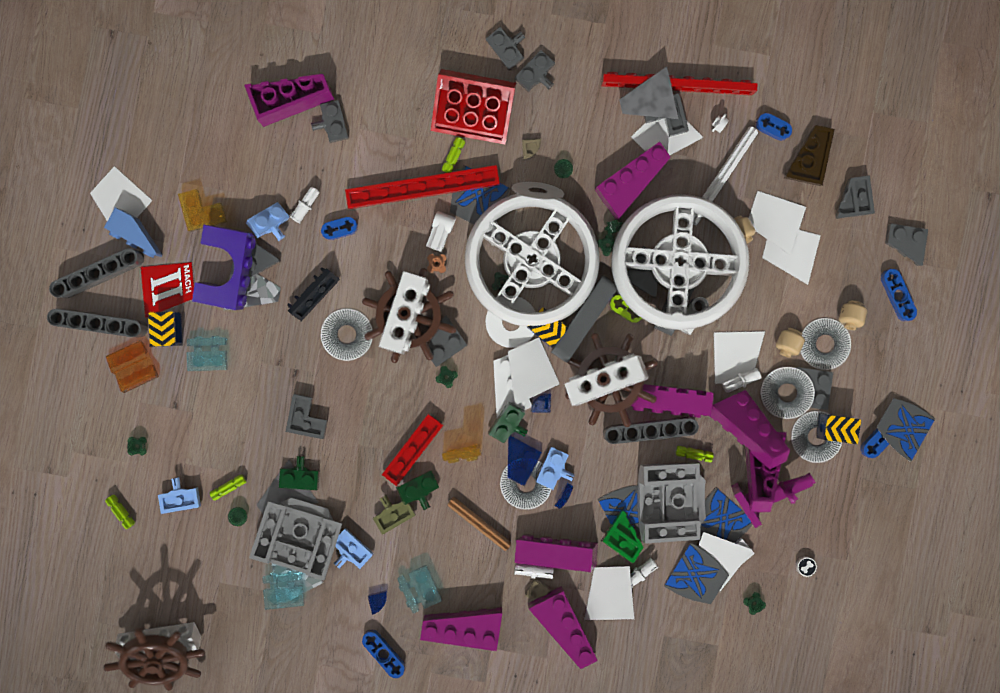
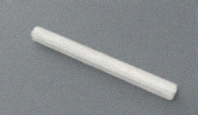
M748 127L702 198L713 202L757 136L758 130L756 128ZM694 213L693 225H697L703 216Z

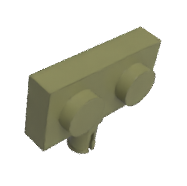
M384 495L379 499L385 509L380 514L374 516L373 520L383 535L416 516V513L410 503L404 505L400 501L399 503L391 504L387 495Z

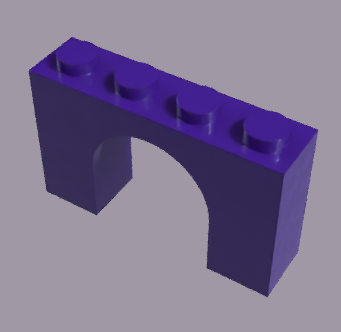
M203 225L201 244L222 248L227 251L234 262V273L232 278L224 285L195 282L192 302L231 310H242L247 302L246 289L250 283L249 270L253 264L252 250L256 245L254 233L214 225Z

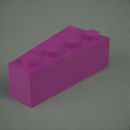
M324 74L302 76L288 80V78L280 79V81L270 83L266 81L255 85L244 84L255 116L263 127L334 100Z
M660 141L596 187L595 192L616 221L671 158Z
M644 384L643 390L656 396L657 401L651 403L639 397L632 405V410L644 411V408H649L654 413H663V410L671 411L670 414L682 416V413H689L690 417L701 418V415L711 416L714 393Z
M746 390L712 405L710 417L714 421L717 420L724 430L732 433L741 445L744 444L750 449V453L768 469H772L787 461L790 449Z
M777 432L785 442L787 432ZM745 446L750 512H771L781 464L768 469Z
M523 534L522 537L516 540L515 563L592 572L597 565L598 542L573 541L570 539L559 540L551 537L534 538L533 535Z
M562 586L528 603V609L580 669L598 661Z
M502 607L424 615L420 640L497 651L503 613Z

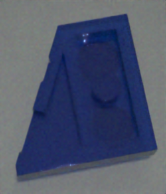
M510 435L508 438L507 477L525 486L542 452Z

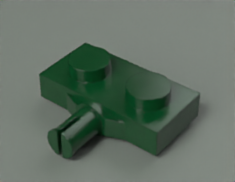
M508 402L488 430V435L502 443H505L514 432L524 437L528 430L520 426L519 423L525 415V410Z
M297 456L296 467L280 468L279 488L318 490L320 470H310L304 467L305 456Z
M428 471L396 487L404 505L419 500L423 510L431 507L426 496L439 488L432 471Z

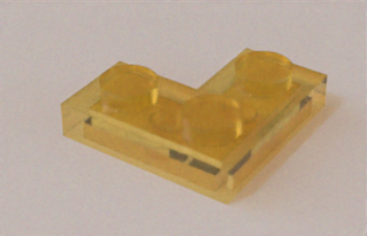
M197 189L178 194L189 232L203 229V225L215 226L227 222L222 203L203 207L199 190Z
M480 444L442 452L443 461H448V463L459 462V458L470 462L478 460V456H481L482 451Z

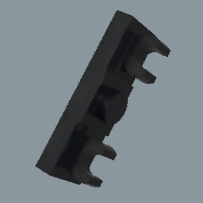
M321 267L320 270L323 273L319 277L313 276L315 281L305 289L300 297L295 295L294 298L297 301L293 305L287 304L289 307L287 311L292 316L302 321L337 284L340 279L329 269Z

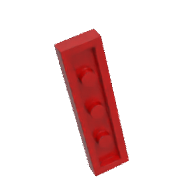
M428 414L382 473V476L397 486L443 427V424Z

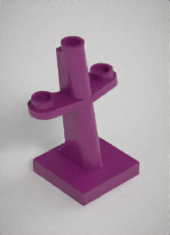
M808 473L788 481H778L774 503L788 498L791 504H795V501L798 500L795 494L812 487L816 483L815 480ZM738 482L732 485L731 488L735 498L753 526L757 528L762 525L759 518L760 512H750L749 493L745 494Z

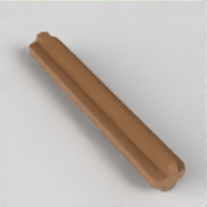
M455 497L450 499L448 506L500 548L506 551L511 546V541Z

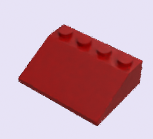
M441 69L437 78L431 131L506 144L516 83Z

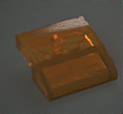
M141 340L106 356L110 371L116 376L120 391L123 393L159 377L154 363Z

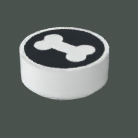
M803 556L797 560L796 569L801 575L809 577L816 572L817 565L812 558Z

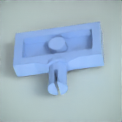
M277 202L249 218L246 224L257 238L272 232L280 241L285 235L281 232L279 226L289 219V215Z
M551 447L535 482L554 490L557 481L561 477L572 481L573 478L567 475L574 477V474L564 470L568 454Z
M180 477L172 478L173 490L169 493L158 495L161 514L201 507L198 487L191 489L181 488Z
M345 528L337 539L335 547L339 550L341 556L334 564L336 566L341 561L337 566L341 568L348 560L361 569L374 553Z

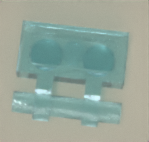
M195 336L192 339H187V346H194V352H186L187 371L228 370L227 351H219L220 345H227V338H219V336L202 338L201 336ZM211 345V351H202V346Z
M427 565L409 572L410 581H406L404 575L397 578L399 582L398 587L401 592L403 591L407 600L406 605L410 607L412 613L419 611L417 604L420 602L424 609L442 601ZM414 587L418 596L413 597L410 588Z
M288 571L287 574L270 573L268 576H263V584L270 583L271 588L263 590L265 610L304 606L303 585L295 586V580H302V572L294 573V571ZM288 581L287 587H278V582Z

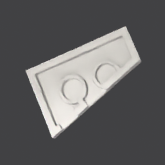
M508 355L493 361L497 418L508 402L515 405ZM529 399L516 405L523 410L532 407Z

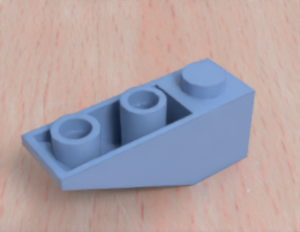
M114 208L104 227L110 231L109 235L119 240L121 237L127 240V245L135 249L137 247L144 249L142 253L149 257H162L163 254L140 220L121 209Z

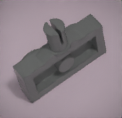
M499 27L486 38L487 43L508 70H511L524 59L517 48V44L525 39L521 31L511 38Z
M540 50L514 78L527 92L539 83H542L549 90L553 87L554 83L546 76L555 65V62Z
M339 100L320 104L322 121L311 123L312 130L324 128L330 143L348 139Z

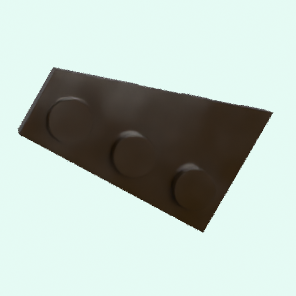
M815 125L784 178L822 186L835 129Z

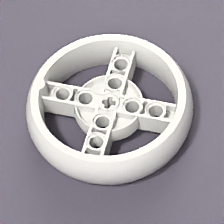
M520 194L510 195L490 206L473 226L465 250L466 275L470 287L480 303L493 315L508 323L527 327L546 325L558 320L561 321L574 313L586 301L593 290L599 271L597 239L583 214L567 201L561 198L542 200L525 197ZM539 207L553 211L540 232L525 231L514 236L495 223L504 214L519 208ZM567 222L577 231L584 248L585 266L581 280L560 267L561 254L555 240ZM556 223L559 226V230L551 232L548 225ZM502 233L506 239L504 242L498 243L494 238L495 235ZM483 239H486L504 252L503 262L509 279L497 297L486 286L480 270L479 255ZM546 239L548 241V246L546 248H540L538 246V240ZM519 244L522 250L520 253L515 254L511 251V246ZM535 255L537 263L529 264L527 257ZM550 265L553 268V274H544L543 267ZM520 270L525 271L527 274V278L523 281L518 280L516 277V273ZM561 276L569 278L567 286H562L559 283ZM550 282L570 296L558 306L543 312H524L511 308L524 287L538 288ZM509 286L516 289V294L512 297L507 296L505 293V289Z
M667 195L644 204L629 216L622 225L613 246L612 274L622 299L638 316L663 328L675 330L694 329L719 319L736 303L748 277V246L739 225L719 205L694 195ZM674 211L672 234L660 240L654 249L629 247L632 237L644 222L658 214ZM694 213L709 219L723 232L731 247L732 255L708 254L703 243L692 236ZM685 220L688 226L685 228L680 227L678 221ZM677 239H684L686 246L680 247L677 244ZM636 256H645L646 262H637ZM662 256L665 259V264H658L655 258ZM678 258H681V261L684 262L682 266L675 262ZM696 259H701L704 262L703 268L695 265ZM715 261H721L724 264V268L717 269ZM627 268L652 270L655 278L668 288L666 312L652 307L638 295L630 282ZM707 274L732 276L726 291L714 304L697 313L686 315L689 289L700 284ZM681 277L683 279V285H676L674 283V278ZM673 296H679L682 299V304L675 305L672 301Z

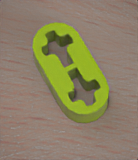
M621 295L611 298L609 306L612 311L631 323H637L642 319L640 316L638 318H630L631 313L627 310H633L625 303ZM621 299V304L624 305L626 308L623 309L621 307H618L616 309V304L614 303V300L617 301Z

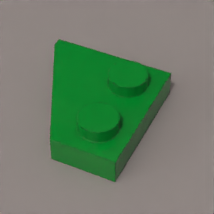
M621 510L601 541L629 562L634 563L644 547L640 539L637 538L633 526L630 525L626 513Z

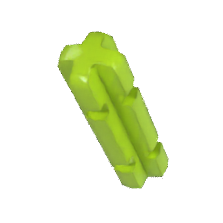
M455 138L454 146L451 147L446 158L447 162L442 167L443 172L450 173L453 171V165L456 164L461 149L465 145V140L462 138Z
M677 446L676 448L677 456H686L687 458L700 461L703 459L705 462L713 461V452H704L703 450L689 447L686 449L684 446Z
M240 474L210 492L211 498L216 501L246 483L245 477Z
M113 494L106 498L105 503L108 507H112L111 511L119 522H123L122 526L127 530L135 524V521L132 517L129 518V513L121 502L118 503V498Z

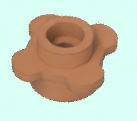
M444 254L439 256L428 255L429 266L427 270L430 273L434 271L444 273L446 271V256Z

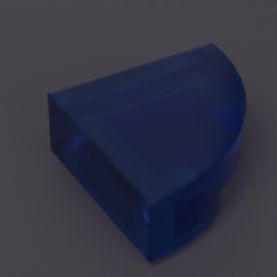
M545 393L538 396L532 404L531 412L550 413L551 394Z
M566 484L554 505L555 507L560 509L566 504L573 490V485Z
M387 590L368 595L372 615L378 613L384 607L387 600Z

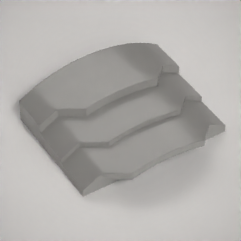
M700 463L640 465L637 506L642 542L660 543L700 540V525L706 519V480L700 475Z
M289 498L279 504L268 501L249 558L267 564H276L306 573L305 575L325 580L342 523L333 520L328 508L294 498Z

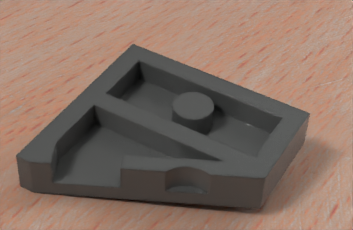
M888 224L885 243L891 248H895L902 256L915 262L916 266H923L929 229Z
M637 255V262H646L645 256ZM657 256V257L655 258V260H656V262H657L658 264H659L660 256ZM629 268L627 273L631 284L655 298L658 280L655 278L652 270Z

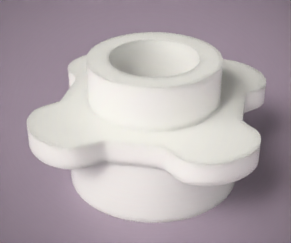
M726 113L722 117L718 115L714 120L712 132L716 130L720 133L727 125L729 120L725 118Z

